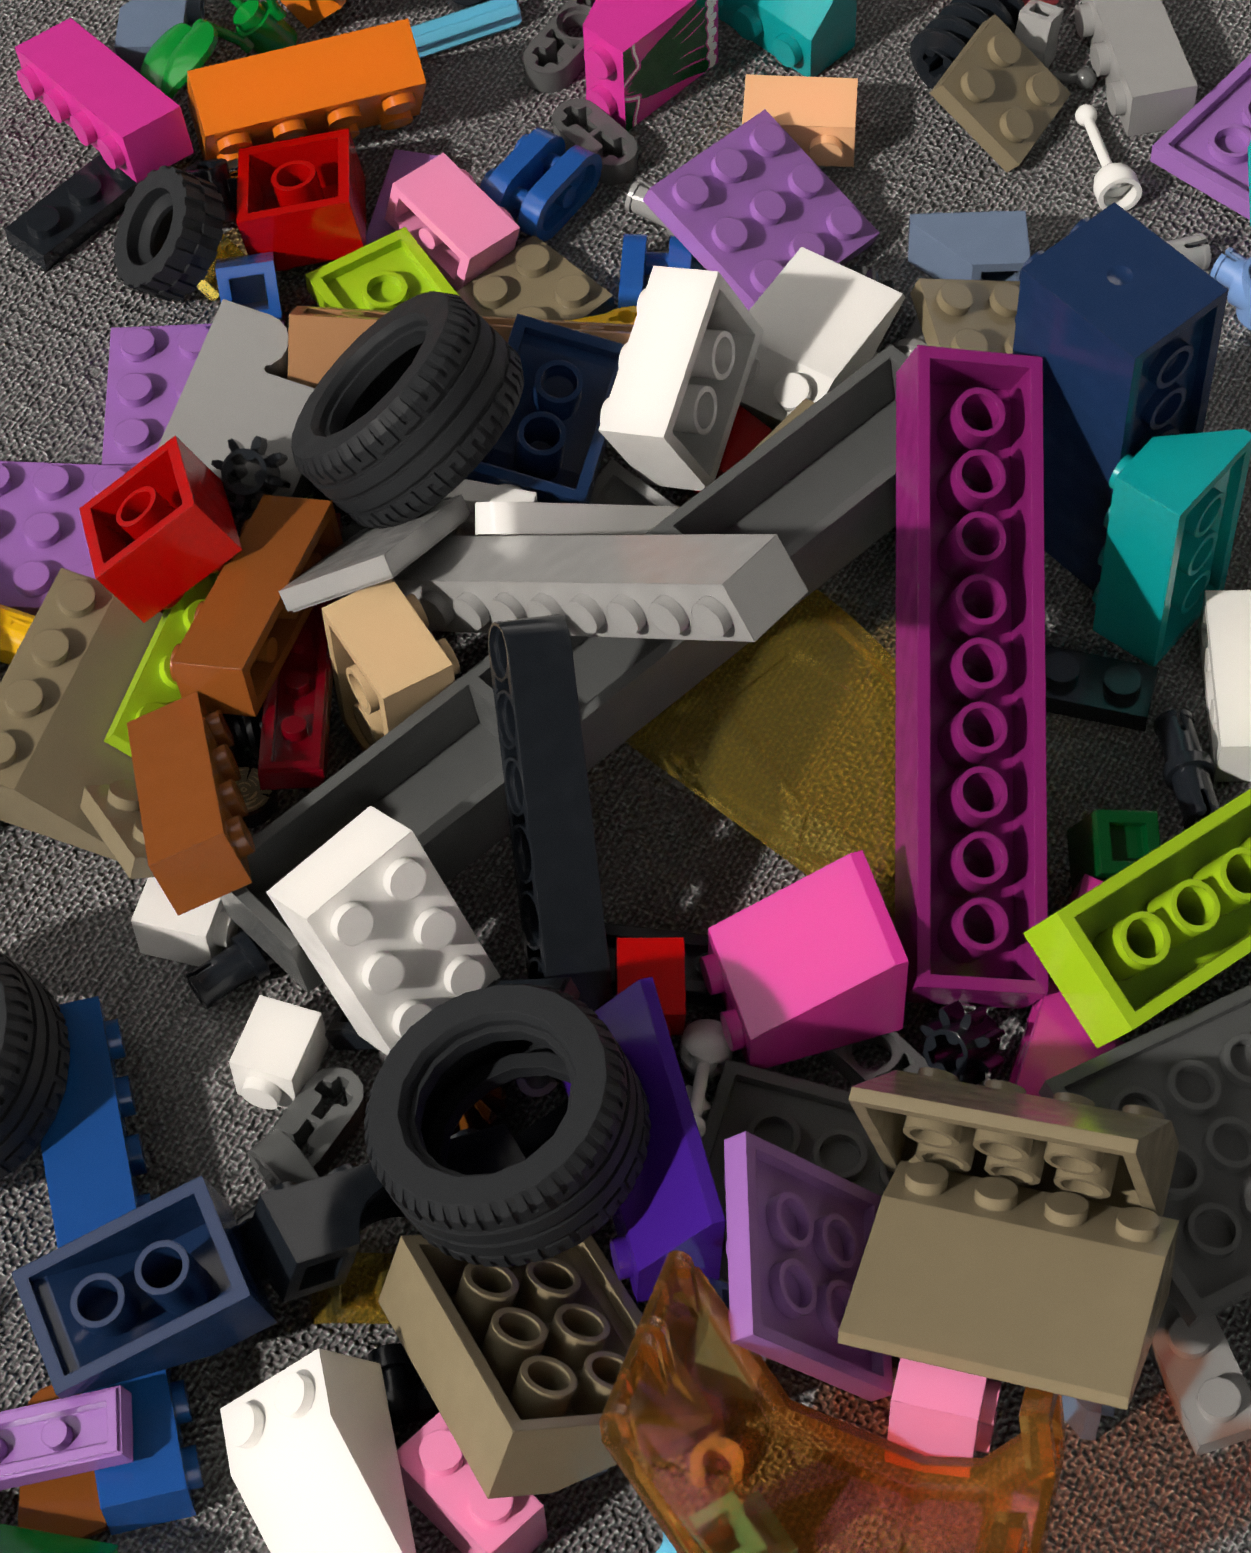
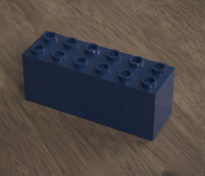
M1115 202L1093 218L1086 217L1073 227L1068 236L1047 251L1040 250L1034 253L1025 262L1019 275L1020 286L1013 354L1043 357L1044 551L1093 592L1100 582L1102 567L1098 565V557L1105 545L1107 528L1103 526V521L1111 506L1113 489L1109 487V480L1117 464L1127 454L1135 456L1152 437L1202 433L1204 430L1228 295L1226 287Z

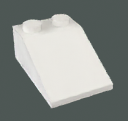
M801 247L749 310L764 331L739 405L774 430L805 398L814 403L872 359L905 299L904 294Z
M318 1348L220 1408L231 1477L270 1553H416L380 1363Z

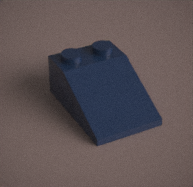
M517 313L508 344L521 358L524 387L520 402L496 444L465 479L494 485L512 484L526 491L537 492V500L542 503L589 504L608 441L598 430L600 426V412L604 401L610 397L619 370L620 351L624 344Z
M202 1175L11 1272L55 1394L60 1399L215 1355L278 1323L230 1205Z

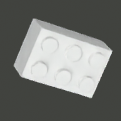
M653 266L647 287L642 290L638 298L637 316L629 340L620 351L619 370L610 397L602 405L598 430L647 485L702 491L715 481L764 331L719 271Z
M372 806L364 810L266 892L357 1034L387 1056L407 1030L435 1007L466 992L486 988L494 980L501 977L413 831Z

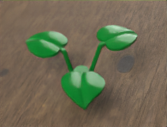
M229 0L237 8L233 17L236 33L202 18L196 20L192 27L185 23L176 24L167 30L149 49L142 63L141 75L169 98L173 99L179 89L187 83V71L201 68L216 48L218 37L238 45L245 53L253 50L256 54L294 46L298 35L284 20L287 12L278 4L277 0H266V2H259L258 0H247L246 2L243 0Z

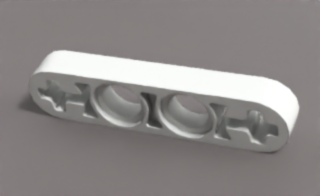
M475 503V535H645L680 508V506Z

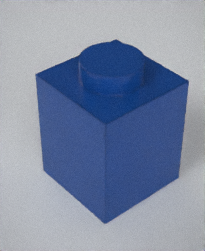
M273 252L216 259L215 271L220 302L225 299L270 314L277 319H283Z

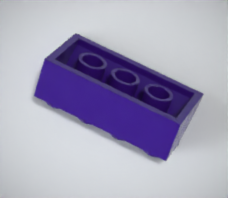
M653 977L639 979L594 1011L599 1019L606 1024L639 1077L642 1088L647 1096L650 1110L648 1117L651 1121V1129L649 1131L651 1136L649 1145L646 1148L648 1150L647 1157L642 1164L644 1167L636 1179L633 1190L612 1216L618 1237L610 1238L611 1256L618 1280L630 1278L636 1303L704 1289L709 1277L719 1280L726 1223ZM563 1081L566 1095L569 1098L571 1083Z

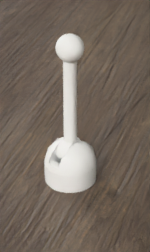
M1083 104L1077 108L1075 119L1078 124L1085 126L1102 167L1094 176L1093 192L1102 210L1115 202L1127 211L1134 207L1142 196L1140 182L1136 173L1128 165L1112 163L1095 123L1097 120V110L1090 104Z
M700 1019L690 1023L683 1031L679 1049L681 1063L688 1073L695 1076L690 1103L701 1138L706 1131V1124L701 1115L708 1079L721 1075L726 1059L732 1060L733 1052L729 1049L721 1022L712 1019Z

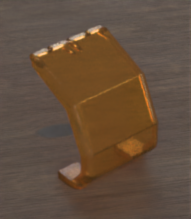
M676 1250L668 1253L618 1373L617 1382H615L606 1402L599 1425L602 1436L601 1441L677 1553L1044 1552L1065 1452V1422L1062 1395L1025 1387L1019 1412L1021 1433L983 1458L924 1456L791 1400L759 1354L731 1343L728 1321L729 1309L700 1267H695L692 1258L683 1251Z

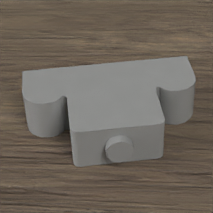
M225 299L222 300L158 448L176 435L222 480L221 470L213 467L211 463L212 460L224 461L231 453L228 440L231 438L243 444L245 449H250L252 440L256 436L267 439L268 444L265 455L282 453L288 457V460L279 466L281 478L291 484L290 488L283 489L278 487L272 495L307 498L313 483L296 467L291 443L292 433L298 416L315 388L287 379L288 332L279 319L270 314ZM247 462L245 466L248 474L241 479V483L256 486L254 474L262 468L259 465ZM237 494L226 495L228 501L234 503ZM252 499L250 508L253 510L259 504L257 499Z

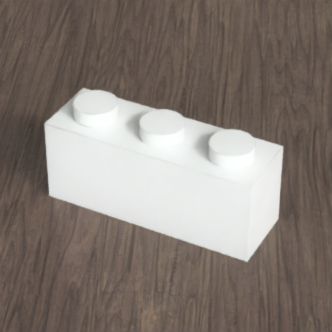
M1205 590L1198 631L1211 758L1215 767L1214 782H1251V590Z

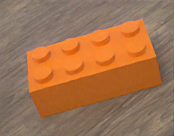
M408 18L187 71L188 106L203 160L226 159L229 169L238 167V149L346 128L350 129L353 139L360 134L359 129L379 124L382 130L404 127L413 122V116L420 115L426 88V79Z

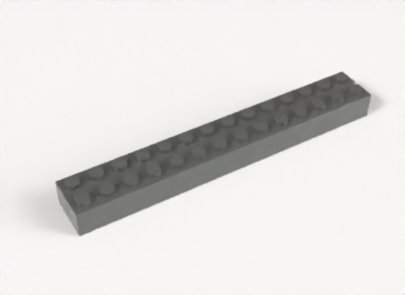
M890 344L645 535L777 534L809 591L793 606L795 607L896 526V372L908 356ZM570 636L587 771L749 642ZM489 655L255 835L252 839L256 852L247 856L252 883L220 897L227 915L307 993L321 984L323 980L266 892L369 806L376 808L413 831L444 884L448 883L510 833Z

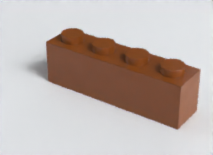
M263 495L251 518L243 523L239 538L242 550L229 559L223 569L218 572L217 579L205 601H201L198 604L194 621L181 644H177L172 651L170 674L172 679L177 682L182 698L198 692L209 712L219 709L223 714L257 716L314 607L311 606L294 613L293 611L288 612L278 591L343 544L333 501Z
M194 692L127 722L148 866L177 915L179 916L251 884L252 878L247 856L256 852L251 834L242 819L248 815V809L235 783L241 780V774L235 758L229 747L234 745V739L221 711L218 709L209 713L199 693Z

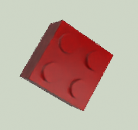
M349 128L238 149L236 223L248 255L273 252L276 271H286L294 267L336 260L366 246V180Z
M176 435L79 508L95 578L143 623L147 622L161 610H166L176 605L182 599L185 592L209 574L221 571L225 563L242 550L222 480Z

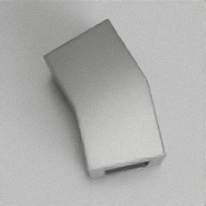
M1030 0L1019 12L1015 35L1049 68L1056 56L1058 34L1064 8L1040 0Z

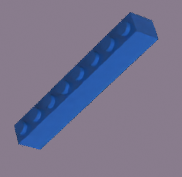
M99 996L59 1004L60 1012L66 1020L65 1026L68 1028V1041L70 1044L66 1091L56 1118L40 1142L58 1248L152 1201L150 1193L138 1194L135 1176L147 1174L146 1160L139 1133L129 1136L127 1133L125 1117L137 1115L129 1076L117 1077L114 1061L115 1059L126 1057L118 1018L106 1020ZM170 1368L88 1391L92 1392L121 1385L132 1393L133 1462L94 1470L100 1509L111 1535L196 1516L192 1490L205 1487L196 1444L184 1447L180 1424L193 1421L184 1379L172 1382Z

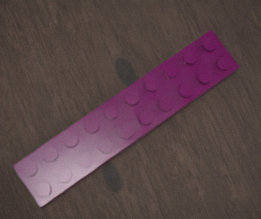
M917 345L896 372L895 929L909 961L905 1002L949 1005L959 1000L964 1006L984 1005L985 1007L1024 1009L1048 995V972L1023 934L1048 917L1043 357Z

